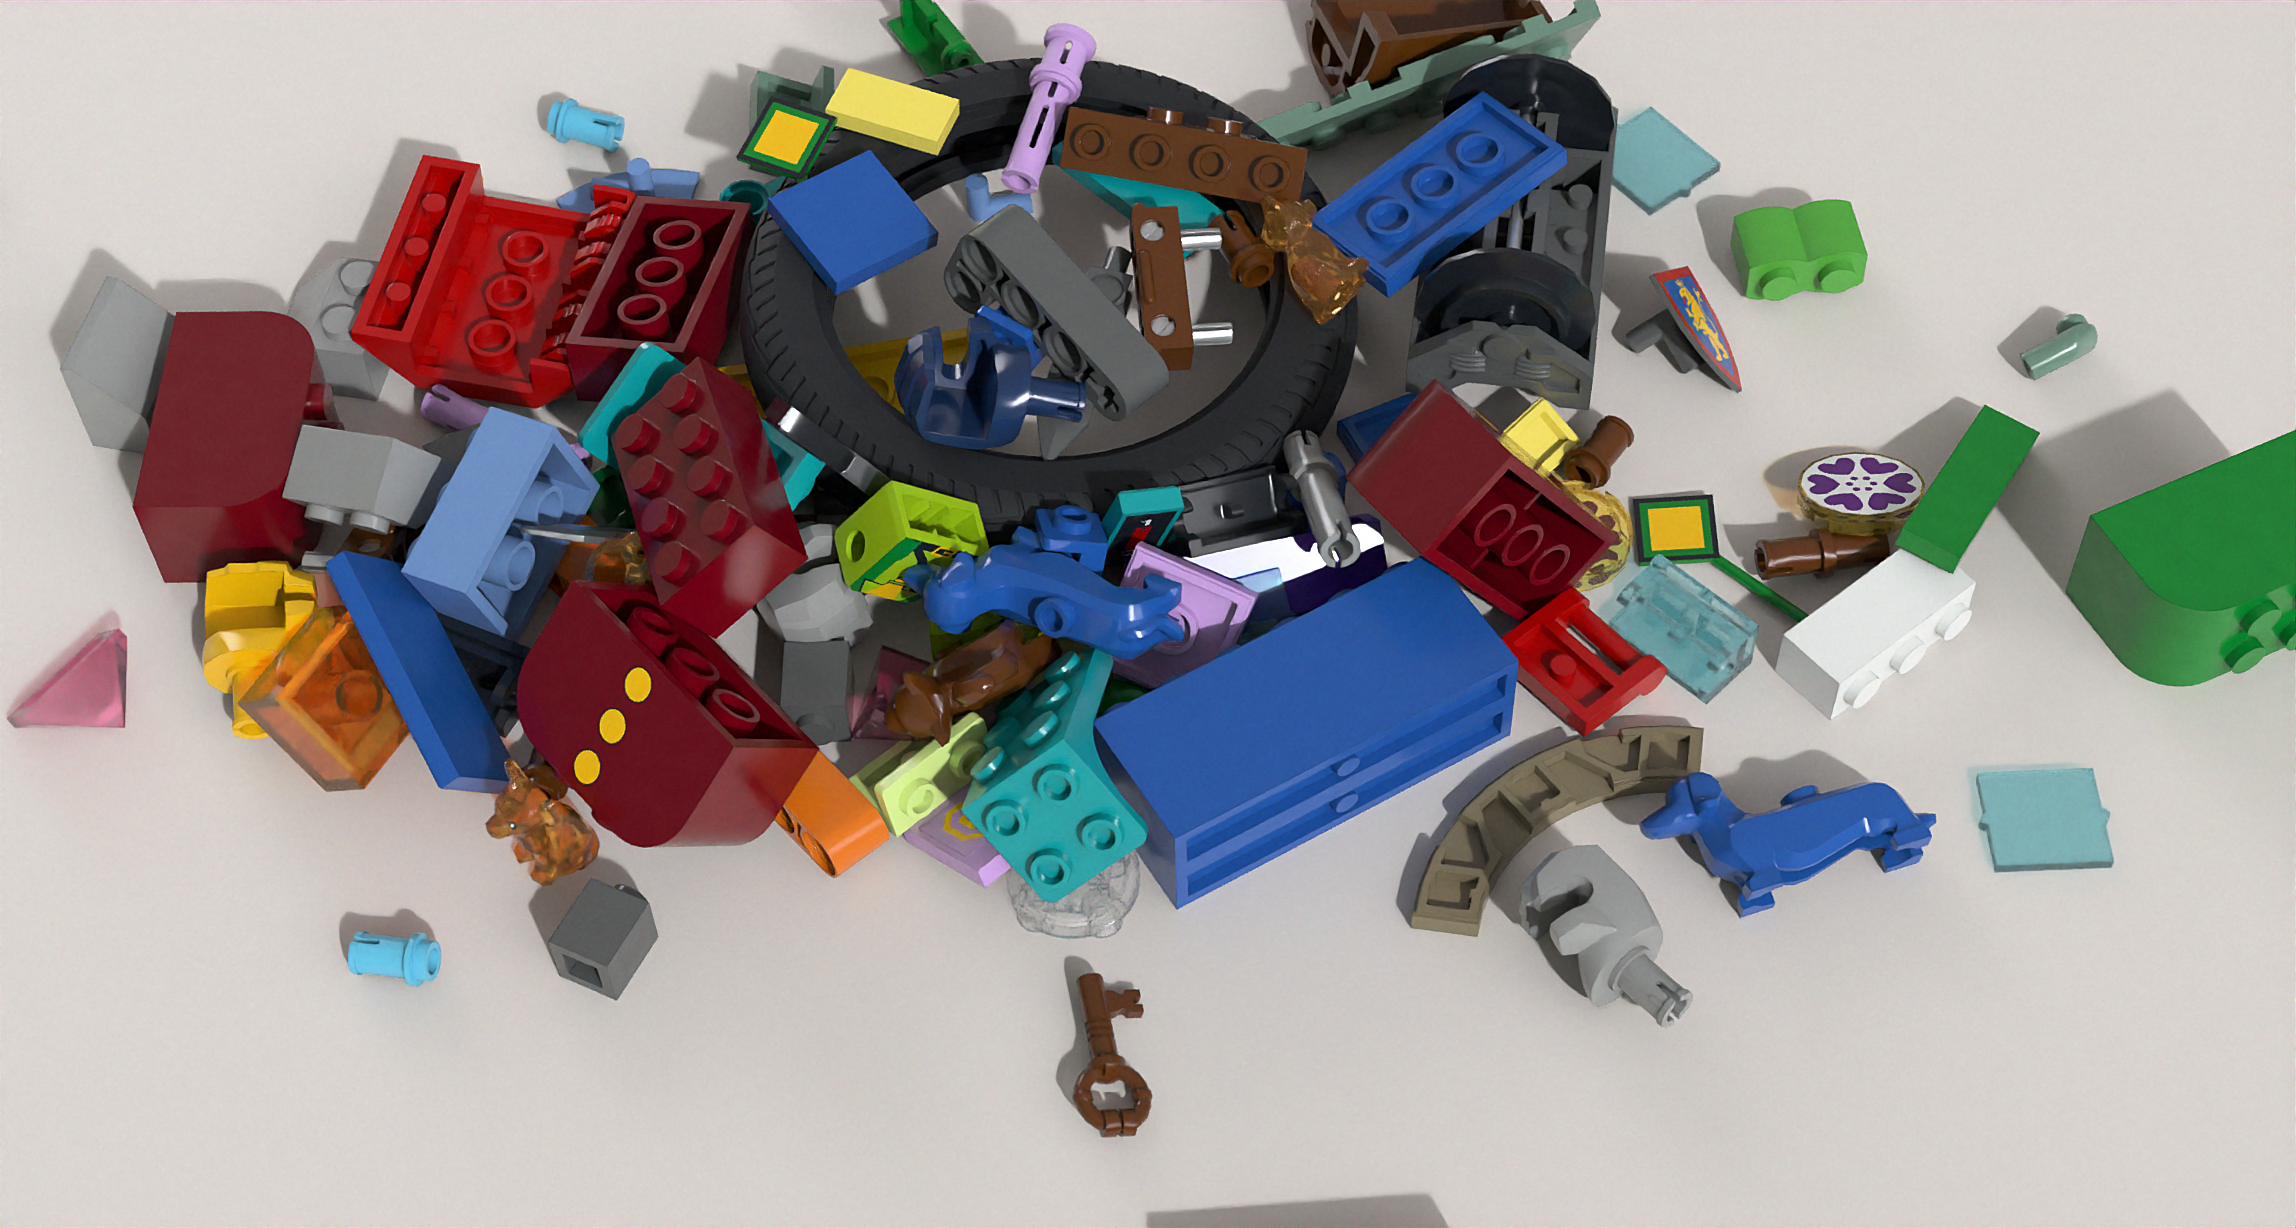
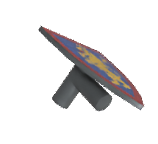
M1689 267L1676 268L1649 276L1667 308L1626 333V339L1631 348L1639 354L1661 339H1664L1684 375L1703 365L1706 361L1714 372L1736 393L1742 391L1738 368L1728 340L1716 314Z

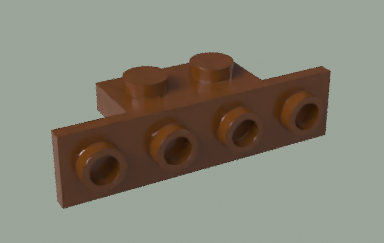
M1148 106L1147 116L1137 115L1128 117L1078 107H1069L1060 167L1288 209L1298 210L1299 208L1298 203L1300 202L1309 149L1256 140V136L1242 134L1243 123L1234 120L1207 117L1205 127L1182 123L1184 112L1167 108Z

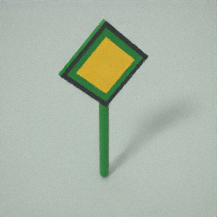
M771 96L736 158L738 161L795 179L797 184L808 180L807 175L838 119L835 116Z
M1713 494L1633 499L1639 566L1710 562L1797 623L1809 616L1806 612L1719 554Z

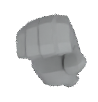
M814 521L797 523L809 559L760 600L756 606L768 627L783 644L784 642L849 641L851 650L870 635L869 627L873 621L868 612V603L863 593L853 591L845 584L842 569L838 563L839 556L834 540L837 526Z
M1577 845L1551 853L1523 882L1519 909L1521 927L1536 941L1550 931L1551 938L1561 955L1577 954L1579 975L1584 990L1593 1005L1597 1007L1606 1005L1626 993L1656 1019L1657 1024L1662 1028H1667L1674 1024V1019L1669 1015L1670 1011L1677 1019L1684 1015L1692 1003V993L1681 987L1653 962L1663 942V931L1645 894L1635 881L1598 845Z

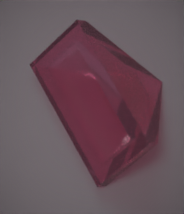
M119 628L98 633L6 719L14 728H125L127 636Z
M882 645L878 652L851 738L931 742L934 736L918 739L909 734L893 733L888 728L884 715L892 700L895 688L904 681L903 673L912 670L920 673L922 669L932 663Z

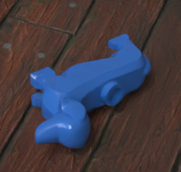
M1018 526L1013 533L1011 545L993 546L975 560L967 551L957 553L949 567L919 563L909 567L903 576L904 583L923 598V610L926 617L936 623L939 629L952 634L967 633L971 630L973 619L989 611L1039 628L1050 637H1064L1120 659L1135 658L1163 641L1175 640L1180 642L1185 635L1182 625L1179 624V619L1168 615L1181 602L1182 583L1149 573L1144 577V589L1116 587L1072 558L1060 553L1042 552L1044 549L1041 546L1038 533L1022 526Z
M1696 772L1682 776L1673 782L1666 792L1665 805L1639 823L1641 833L1651 840L1687 835L1692 843L1698 845L1709 870L1718 877L1735 884L1741 891L1736 906L1739 916L1742 918L1773 908L1775 900L1771 893L1772 890L1807 881L1855 850L1869 851L1876 848H1884L1885 854L1879 861L1884 873L1919 863L1924 854L1921 847L1928 845L1932 838L1929 828L1936 823V814L1914 813L1904 798L1894 788L1879 782L1859 783L1820 794L1817 786H1804L1784 796L1780 801L1782 807L1764 813L1751 814L1738 809L1728 799L1718 781L1712 775Z

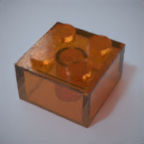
M345 604L317 608L237 702L326 792L365 789L410 733Z

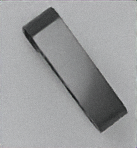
M1015 204L1007 205L960 239L945 268L943 276L945 287L954 302L962 310L975 314L982 305L990 306L997 301L1016 322L1033 332V341L1071 382L1085 383L1086 398L1104 417L1112 421H1121L1168 386L1170 379L1168 368L1159 353L1024 208Z

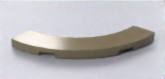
M1672 725L1619 729L1617 735L1599 737L1584 742L1580 738L1566 741L1543 750L1511 767L1485 786L1463 807L1458 814V820L1444 836L1440 845L1435 847L1418 886L1412 912L1411 928L1478 937L1482 915L1490 893L1512 859L1534 837L1557 821L1591 805L1625 796L1666 793L1672 783L1682 776L1700 772L1704 728Z

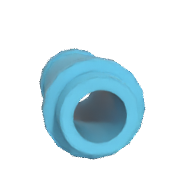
M568 98L564 102L555 101L548 115L547 131L549 134L556 135V139L560 143H567L571 139L606 149L609 152H616L619 144L614 142L613 139L621 142L624 134L625 123L623 117L579 107L578 102L572 98Z
M358 931L354 934L355 941H351L349 945L348 966L350 972L355 975L370 974L404 978L407 985L418 987L424 981L432 982L440 969V944L437 941H431L425 933L416 932L411 938Z

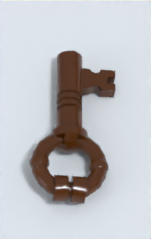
M1087 973L1076 980L1091 1061L1076 1079L1072 1096L1073 1103L1083 1119L1099 1130L1101 1137L1135 1136L1137 1128L1148 1118L1153 1098L1152 1092L1139 1072L1126 1065L1125 1059L1118 1055L1111 1019L1120 1014L1126 1018L1142 1017L1144 1012L1143 1004H1134L1138 1003L1141 998L1140 989L1124 990L1123 994H1118L1112 990H1105L1101 974ZM1119 1080L1128 1085L1132 1090V1098L1135 1103L1133 1108L1118 1110L1101 1109L1100 1111L1093 1104L1092 1092H1090L1095 1082L1107 1085Z

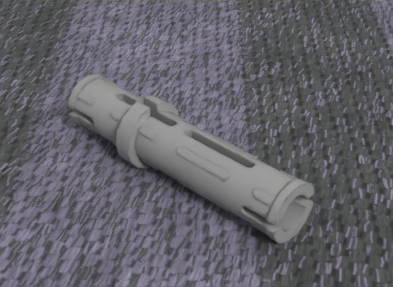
M1306 430L1305 438L1308 445H1305L1301 431H1294L1283 440L1282 448L1285 462L1290 471L1289 474L1293 475L1299 484L1297 489L1290 490V492L1303 505L1323 562L1335 568L1336 560L1332 552L1334 551L1337 554L1341 568L1354 563L1359 557L1361 542L1355 534L1338 492L1336 481H1339V474L1334 464L1324 457L1321 442L1316 434Z

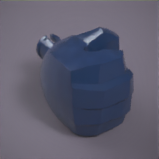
M986 317L969 318L967 350L960 363L955 365L944 363L941 332L939 326H935L919 332L918 335L908 340L894 374V384L899 403L903 408L912 431L924 440L957 448L978 450L1002 447L1014 442L1018 437L1026 415L1057 418L1079 423L1082 419V412L1077 411V409H1085L1086 385L1084 382L1060 381L1032 376L1028 347L998 344Z

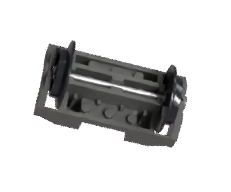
M1539 54L1500 55L1471 66L1451 84L1449 91L1443 94L1439 122L1484 91L1566 148L1567 164L1418 276L1407 358L1405 392L1420 393L1435 378L1449 389L1465 383L1527 388L1559 408L1589 410L1619 110L1612 105L1611 98L1595 77L1568 61Z

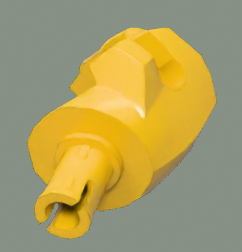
M270 560L258 561L257 563H229L224 568L207 572L205 644L202 654L203 674L209 685L223 693L233 694L234 720L232 722V732L237 737L243 739H263L274 733L273 693L287 690L298 682L325 630V616L317 605L318 594L315 576L292 569L288 561Z

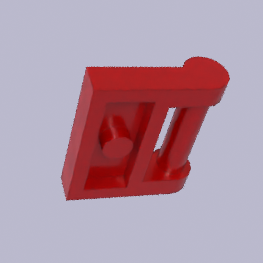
M1571 587L1563 591L1501 639L1519 660L1517 679L1584 738L1636 697L1648 695L1657 688L1666 676L1667 666L1652 654L1644 656L1589 609V599L1576 588ZM1574 628L1623 672L1620 675L1616 674L1566 629Z

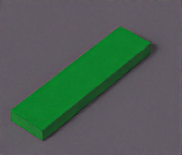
M1984 404L1903 526L1895 544L1953 574L2029 455L2040 432Z

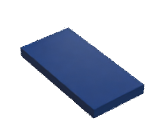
M1482 91L1304 221L1306 235L1389 298L1567 164V151L1559 143Z
M342 551L325 563L326 569L438 787L447 790L507 795L518 788L516 782L518 770L433 607L401 573L405 563L348 551Z

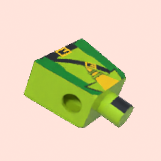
M893 480L884 485L836 529L834 536L844 581L851 590L862 592L864 597L870 594L903 603L915 602L922 598L903 581L904 573L909 567L919 563L949 567L957 553L967 551L975 560L989 549L978 504Z

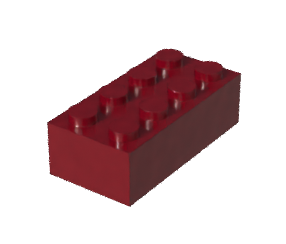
M637 195L565 341L578 401L601 402L634 352L645 342L656 344L687 366L698 356L714 366L740 306L744 266L755 232L751 203Z
M698 356L680 373L669 378L654 397L635 414L626 417L618 429L610 435L661 608L712 638L717 639L809 559L752 392Z

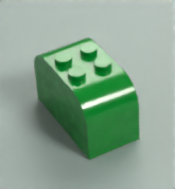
M2296 430L2090 515L2065 593L2115 657L2131 672L2141 678L2161 685L2174 687L2193 686L2207 682L2230 671L2234 674L2243 673L2258 664L2264 656L2283 648L2289 651L2296 650Z

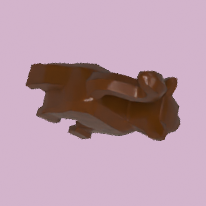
M1005 617L985 628L982 635L963 644L961 640H958L938 651L933 657L935 662L922 669L920 673L914 670L903 673L904 681L895 688L892 700L885 712L886 724L893 733L909 734L918 739L935 736L937 742L943 747L950 742L953 719L980 709L1020 690L1051 665L1054 660L1058 659L1063 654V651L1056 638L1050 637L1042 631L1036 636L1027 639L1013 619Z

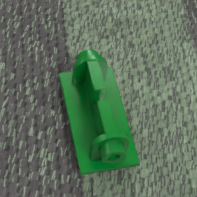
M899 0L900 17L886 22L888 29L927 77L966 66L985 64L935 1Z

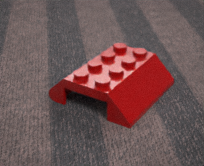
M422 155L350 332L352 340L419 389L432 391L433 386L441 384L464 397L537 409L574 391L575 388L565 341L637 195L626 189L595 184L593 187L595 210L591 214L485 196L480 164Z

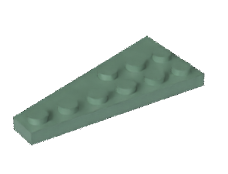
M1577 0L1573 2L1574 9L1565 18L1547 24L1543 14L1522 21V25L1508 31L1503 35L1504 41L1495 43L1494 37L1491 35L1482 36L1398 68L1400 76L1391 79L1378 89L1374 90L1373 86H1370L1368 80L1348 87V91L1333 98L1330 101V107L1322 109L1320 102H1308L1258 121L1256 124L1267 131L1280 144L1295 147L1313 144L1314 150H1324L1347 139L1346 134L1365 128L1367 134L1372 135L1389 130L1400 123V117L1418 112L1420 119L1431 118L1441 114L1443 94L1448 92L1451 84L1471 66L1500 55L1539 54L1568 61L1572 57L1571 51L1597 22L1601 14L1596 0Z

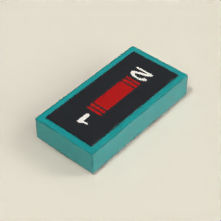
M1167 486L1122 491L1117 494L1101 522L1108 541L1104 565L1121 564V559L1131 558L1136 545L1140 541L1159 549L1185 508L1180 487Z

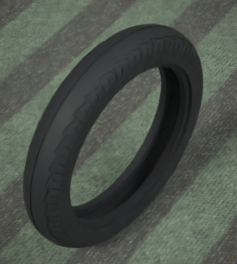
M1042 58L986 62L985 64H976L945 71L941 74L908 84L959 99V116L938 155L835 126L807 175L808 179L871 150L911 200L915 202L924 195L947 184L967 178L971 174H981L1006 168L1019 127L1022 124L1033 94L1030 89L1029 76L1032 69L1036 65L1041 64ZM1091 60L1085 63L1079 78L1082 82L1080 96L1065 108L1045 165H1055L1052 163V148L1064 140L1070 106L1128 117L1137 115L1147 116L1148 106L1167 108L1184 112L1182 123L1205 127L1207 117L1234 120L1243 123L1242 134L1256 136V140L1280 143L1246 115L1204 91H1198L1197 88L1163 75L1158 76L1156 73ZM1044 108L1043 112L1048 113V109ZM1039 123L1030 145L1031 148H1034L1043 126L1042 123ZM1306 171L1298 210L1198 192L1225 212V221L1230 229L1233 225L1228 219L1226 211L1236 210L1240 212L1259 244L1267 245L1273 252L1274 272L1264 284L1258 286L1265 311L1266 323L1254 352L1231 384L1210 404L1184 422L1161 434L1132 445L1104 452L1058 456L1054 461H1045L1041 456L1015 455L987 449L957 448L924 440L914 433L906 416L885 401L863 379L849 360L832 322L837 296L834 295L770 216L768 205L755 229L744 266L739 306L740 336L748 375L763 412L778 397L857 453L891 480L978 504L990 549L996 545H1011L1012 535L1018 526L1037 532L1034 524L1037 509L1055 510L1060 506L1072 505L1084 508L1090 513H1098L1102 522L1117 494L1122 491L1176 486L1268 465H1274L1276 472L1289 474L1290 471L1282 450L1283 440L1289 434L1298 430L1301 431L1305 444L1307 443L1305 438L1306 430L1313 432L1318 438L1321 437L1335 412L1351 370L1358 329V303L1354 273L1306 235L1304 221L1328 205L1323 194ZM786 177L774 195L797 185L796 180ZM1309 201L1313 203L1314 207H1309ZM1290 215L1296 217L1294 223L1289 222L1288 217ZM827 465L823 467L815 479V482L854 513L870 499V497ZM1162 543L1159 549L1165 551L1164 544ZM1043 550L1042 552H1052V553H1055L1056 551Z

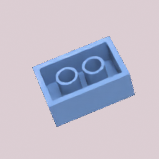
M490 406L480 426L471 433L466 445V452L451 480L441 488L437 497L436 507L421 535L410 545L401 573L437 612L518 643L571 541L521 533L520 527L558 523L580 525L600 488V484L555 426Z

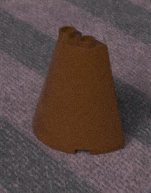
M1312 0L1310 6L1314 11L1312 21L1305 23L1308 48L1315 72L1326 90L1338 96L1348 91V87L1368 80L1370 86H1373L1374 90L1383 87L1391 79L1400 76L1398 68L1482 36H1493L1495 43L1504 41V34L1522 25V21L1543 14L1547 24L1553 22L1540 0Z

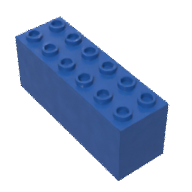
M1421 555L1409 562L1401 561L1390 566L1380 577L1356 589H1345L1336 593L1326 604L1300 617L1294 616L1282 620L1270 632L1244 645H1233L1226 648L1209 663L1187 674H1175L1164 680L1157 689L1129 703L1120 702L1111 706L1099 718L1094 720L1093 738L1099 758L1111 781L1148 826L1145 842L1136 848L1135 851L1176 910L1509 736L1511 734L1519 660L1452 577Z

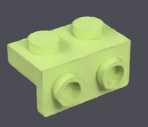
M975 712L969 713L961 720L958 718L953 719L950 742L943 747L937 742L935 736L918 739L908 734L849 778V780L875 806L884 819L889 832L899 837L973 780L974 777L970 772L987 750L985 748L986 745L983 743V739L988 733L985 721Z

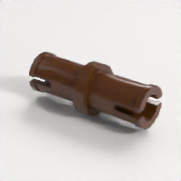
M1880 525L1873 526L1872 528L1833 533L1828 528L1821 527L1811 529L1808 536L1774 540L1760 539L1756 542L1757 549L1754 551L1756 570L1761 580L1813 573L1816 578L1820 579L1832 577L1835 570L1877 566L1887 559L1886 557L1889 556L1890 551L1888 536L1885 529Z

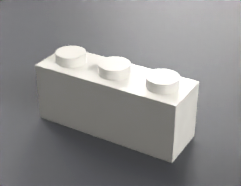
M1900 548L1784 633L1775 672L1830 721L1849 706L1855 709L1860 708L1875 695L1881 682L1896 671L1900 674L1907 673L1921 660L1929 646L1941 637L1945 640H1950L1962 631L1972 615L1969 605L1976 581L1959 567L1956 568L1953 574L1948 573Z

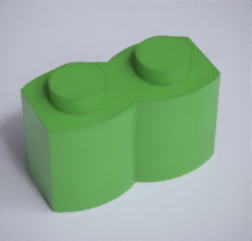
M1827 199L1806 203L1794 209L1762 207L1734 216L1730 245L1746 298L1779 301L1803 290L1820 293H1840L1863 283L1868 254L1851 202Z

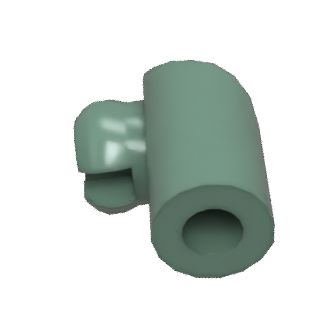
M2070 314L2065 316L2056 326V336L2020 354L2027 373L2034 381L2073 362L2094 349L2098 339L2097 330L2094 325L2088 324L2083 315Z

